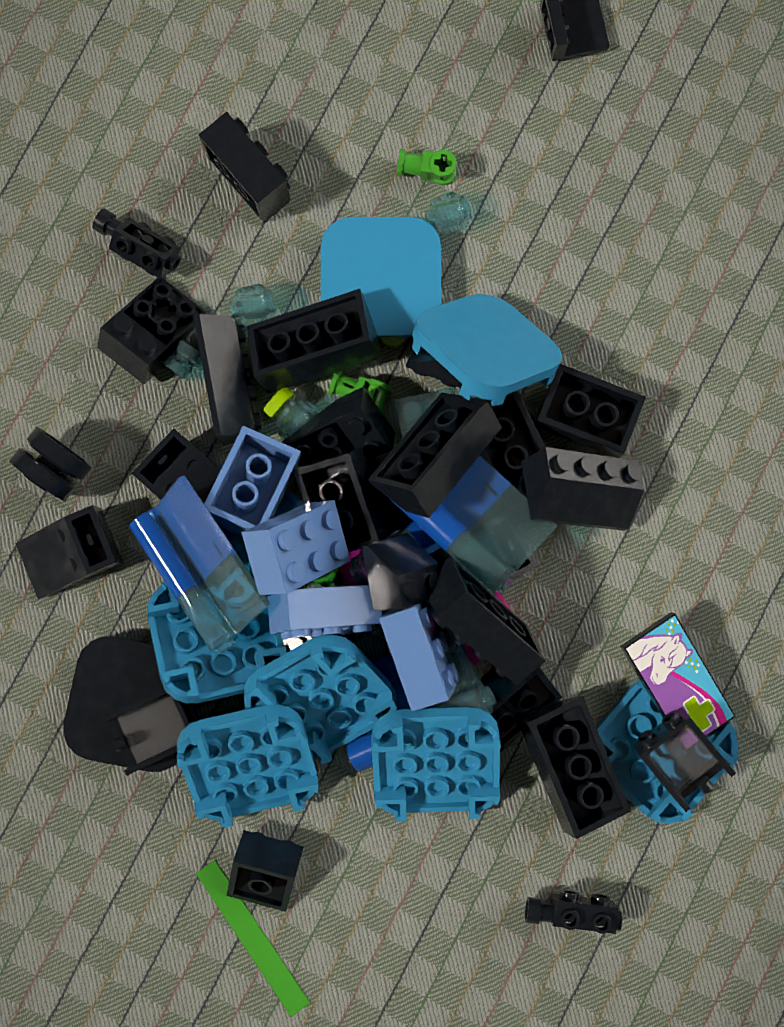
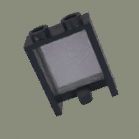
M162 688L100 717L103 723L108 722L115 738L112 740L113 746L117 752H121L128 767L124 770L126 776L177 752V739L181 731L189 724L198 721L195 716H189L185 708L189 703L175 700Z
M683 707L666 714L662 719V723L653 730L643 732L637 738V742L633 744L639 757L685 812L691 809L685 798L698 788L704 794L709 793L714 788L709 779L722 769H725L731 777L736 774Z

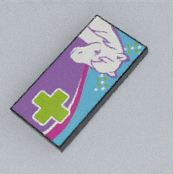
M668 613L620 646L662 717L673 710L683 707L706 737L736 717L675 613ZM687 725L673 735L681 749L685 751L699 742V739Z

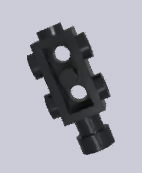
M105 208L97 213L92 228L104 236L108 234L112 237L109 245L111 251L159 279L169 271L174 272L181 261V256L179 255L181 248L176 245L173 239L170 237L163 238L154 233L144 222L137 223L130 218L122 222L116 219L114 213Z
M560 890V894L551 893L550 903L541 902V898L527 897L525 923L539 924L542 921L550 922L554 927H562L568 930L579 929L595 931L600 934H616V931H620L622 927V912L618 911L619 908L610 900L609 896L591 894V898L579 897V893L575 891Z

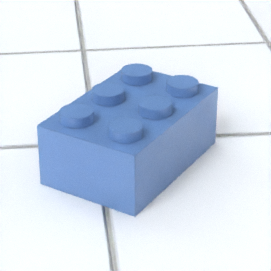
M242 426L204 503L217 525L242 536L241 532L272 519L294 475L293 470L299 464L301 451Z
M335 500L306 503L241 532L259 595L288 594L351 561Z
M369 585L296 589L288 594L267 596L270 634H281V640L305 636L359 634L360 632L372 631L371 625L381 624L379 618L382 616V611L373 610Z
M427 600L404 609H389L379 618L411 711L449 700L457 686L456 682L459 681L455 665L453 663L449 664L445 654L448 651L447 641L443 633L438 634L435 625L436 621L432 617L434 610L431 603L428 604Z

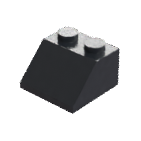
M408 533L362 546L373 610L404 609L429 600L440 574L438 562Z
M243 830L233 860L226 896L286 912L304 846L297 845L289 840L282 841L271 838L260 832Z

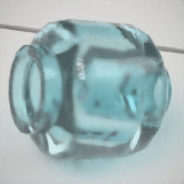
M451 191L432 198L430 202L431 210L426 211L428 223L434 228L436 227L442 235L465 229L468 226V219L472 218L466 195L461 196L457 191Z
M262 284L236 289L234 294L235 300L230 301L232 316L239 318L244 326L269 319L273 313H276L271 289L266 290Z
M300 398L299 401L290 400L276 418V424L280 429L278 435L285 440L320 413V411L303 398Z

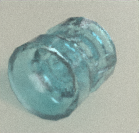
M180 339L175 345V353L172 356H167L162 364L187 382L192 376L194 365H200L202 361L200 352Z

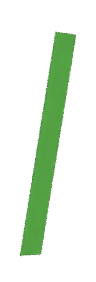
M214 860L198 871L196 875L289 1015L292 1017L309 1005V1000L243 901L226 896L229 880L217 862Z

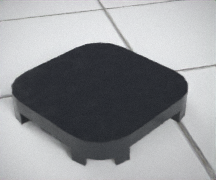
M103 636L90 641L82 649L75 668L63 728V735L67 746L77 756L91 761L128 768L121 752H117L113 746L112 740L115 738L108 722L103 723L100 717L164 688L160 680L152 643L119 636ZM168 693L159 697V700L122 717L141 760L177 743L182 728H185L175 703ZM189 703L185 706L190 717L194 716L196 703ZM177 752L140 770L146 772H162L177 764Z

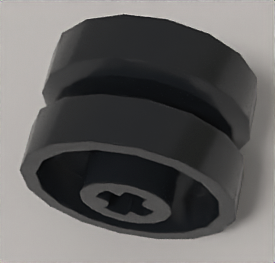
M36 426L27 437L29 445L39 455L37 456L25 448H19L9 461L36 486L66 502L75 488L73 483L62 473L65 472L75 479L83 480L92 467L63 443Z

